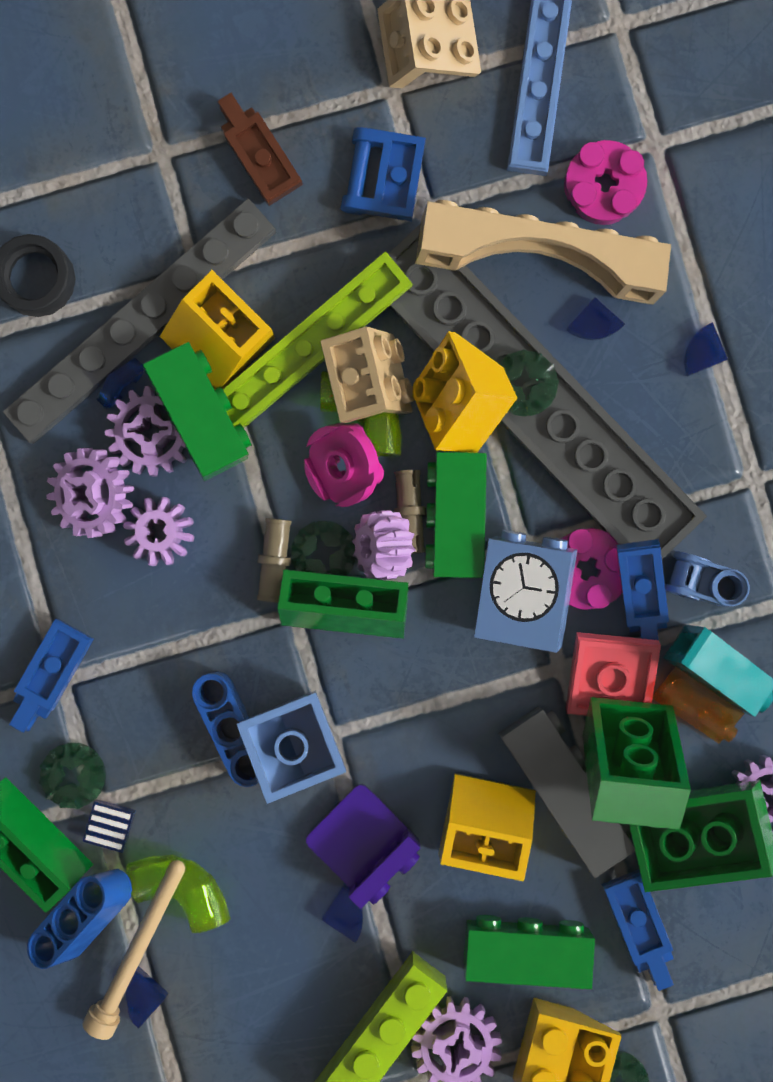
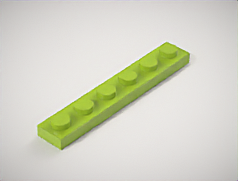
M386 251L223 389L232 406V409L226 412L234 426L241 423L243 428H245L325 361L321 340L365 327L413 286L412 282Z

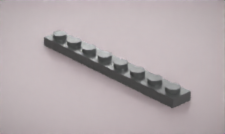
M248 198L6 408L3 413L29 443H36L160 335L181 300L211 270L223 280L277 233L275 227Z

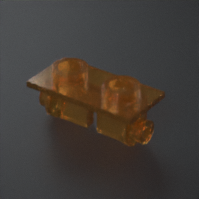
M677 666L674 667L653 694L655 701L662 705H672L677 716L718 744L723 739L727 742L733 740L738 731L734 726L744 715L742 710Z

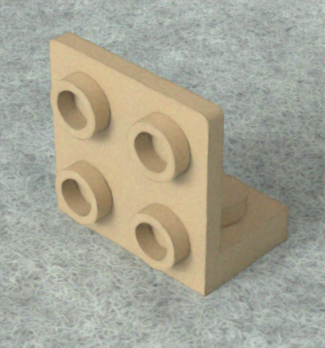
M387 0L377 9L389 87L404 88L424 72L476 77L481 73L470 0Z
M366 326L321 340L340 423L352 422L383 412L396 414L412 412L411 402L414 401L413 388L409 379L404 378L401 362H404L405 359L404 350L399 339L395 338L393 334Z

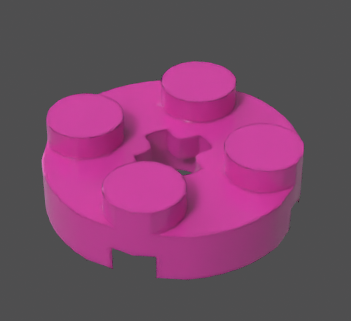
M611 140L585 144L570 162L564 180L566 197L568 201L570 199L571 204L577 209L576 213L584 220L599 225L614 224L621 221L622 218L629 216L639 206L647 189V172L644 168L643 156L627 145ZM603 173L609 174L611 179L616 181V186H611L608 192L601 191V184L595 182V177H602Z
M358 423L331 424L318 429L309 438L307 446L311 445L309 458L304 459L305 474L314 492L324 501L331 499L333 502L339 503L335 505L339 507L354 505L367 499L373 493L376 484L382 481L384 470L379 463L376 450L371 440L365 434L363 427ZM340 457L345 462L346 471H339L337 467Z
M595 528L574 530L560 538L568 541L567 548L577 549L569 606L584 610L599 609L615 601L623 593L616 546L618 543L607 532ZM592 558L596 561L595 568L599 571L596 577L589 576L586 581L581 578L582 570L577 568L579 561L587 562Z

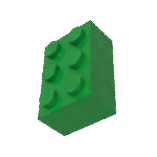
M590 697L582 737L592 821L680 830L691 788L673 706Z
M760 780L691 790L680 830L629 824L645 892L773 877V832Z

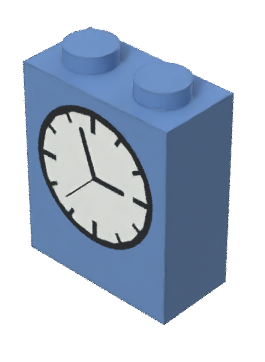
M502 530L501 537L495 536L488 541L474 638L557 653L563 646L577 549L567 548V540L543 537L542 543L526 541L527 534Z

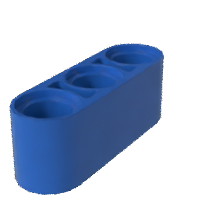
M219 671L202 675L193 685V701L231 779L242 787L255 786L259 783L256 774L246 775L239 767L240 757L248 755L241 735L234 739L228 738L221 729V723L224 718H234L238 722L250 718L233 681L228 675ZM216 680L222 685L224 693L221 701L214 702L206 698L203 691L206 681Z
M112 869L80 879L28 939L27 953L31 963L39 969H47L80 956L131 898L132 884L128 875L120 869Z

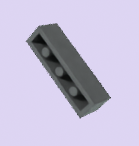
M537 706L498 734L594 878H597L635 852V847L630 841V838H632L629 824L592 821L587 775L583 770L586 768L585 758L576 745L568 748L560 736L566 730L552 710L546 714L543 709Z

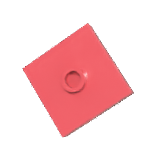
M576 632L566 701L567 714L587 716L590 697L652 703L661 650L659 640Z

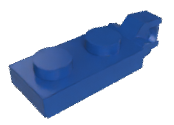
M659 539L618 544L616 546L627 627H629L630 632L640 631L642 639L659 640L657 629L667 628V622H669Z
M60 619L53 621L14 690L16 695L13 701L20 706L12 718L10 726L23 733L25 731L29 732L38 716L46 719L50 712L54 711L94 638Z
M640 869L601 884L632 963L636 966L639 973L648 969L652 982L658 991L673 986L674 984L665 962L674 959L672 955L674 950L651 893L644 891Z

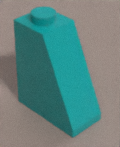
M684 625L663 657L673 666L747 715L755 717L758 712L763 713L773 701V678L706 627Z

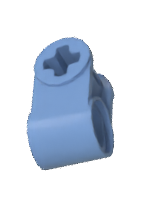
M680 551L674 552L673 558L676 559L670 583L665 584L666 592L724 607L740 605L748 597L750 585L743 573L712 563L696 555ZM723 577L730 578L735 584V593L728 600L722 598L718 592V583Z

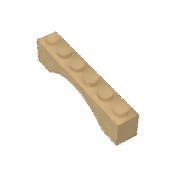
M449 200L428 201L421 218L415 264L456 271L475 260L494 254L512 252L536 253L563 260L583 270L617 299L653 305L667 291L671 244L658 242L652 236H637L633 238L619 235L617 231L612 229L593 231L579 228L577 224L563 221L556 224L539 221L537 217L528 214L514 217L499 214L497 210L488 207L476 209L458 207L455 202Z

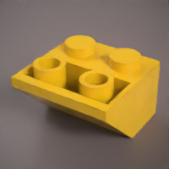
M211 270L181 300L161 333L160 338L172 350L187 342L190 343L194 352L201 349L212 369V372L207 374V377L213 388L216 389L221 386L224 389L275 339L272 329Z
M451 331L447 332L412 386L413 398L419 408L435 450L478 453L517 399L504 368L456 332Z
M455 773L438 853L440 864L524 882L533 838L536 790Z
M533 998L512 1077L513 1081L610 1082L621 1034L574 1008Z

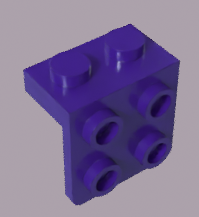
M364 784L356 785L306 838L308 847L349 887V898L360 909L368 901L373 905L376 904L390 889V885L387 882L398 871L402 875L408 872L420 858L417 854L421 849L419 838Z

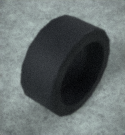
M26 234L14 237L1 246L0 298L2 301L21 314L33 317L54 314L66 305L73 294L76 277L72 262L57 244L44 236ZM41 253L49 257L56 266L58 274L56 284L48 294L40 299L23 298L16 293L11 285L12 269L17 261L25 255Z

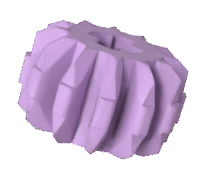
M167 497L160 499L158 508L152 498L144 499L146 513L137 507H132L130 512L138 520L136 523L127 521L123 525L125 529L135 531V535L124 539L125 545L140 544L134 551L133 557L141 559L148 553L147 561L150 566H157L160 555L166 565H172L174 563L172 550L183 557L188 553L186 548L179 544L181 540L194 541V535L183 533L182 528L190 527L194 523L193 519L187 517L178 520L185 507L177 504L170 510V499ZM164 521L166 526L163 531L167 536L164 540L155 538L154 542L152 538L155 535V531L152 529L153 524L163 525Z
M381 510L364 514L360 519V523L355 525L356 538L352 540L355 545L353 557L358 559V570L364 572L368 579H396L397 577L405 576L407 568L412 567L411 553L416 551L412 546L414 533L409 532V520L402 518L400 512Z

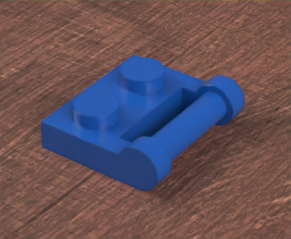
M364 127L354 128L352 143L355 145L348 190L347 195L342 196L340 209L349 214H368L412 222L426 138ZM378 147L383 149L373 199L363 197L370 151L371 148Z

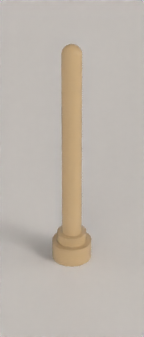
M174 860L169 864L103 1000H99L96 1004L90 1006L82 1023L84 1030L90 1036L101 1040H107L113 1036L120 1022L118 1006L185 872V865L182 861Z

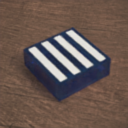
M98 799L95 800L82 842L122 853L126 848L136 810Z

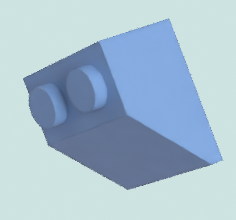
M316 690L236 724L267 804L346 773L345 764Z

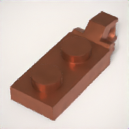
M232 93L218 100L219 108L228 121L221 126L225 139L268 206L302 186L303 183L300 176L259 112H255L252 107L244 112Z

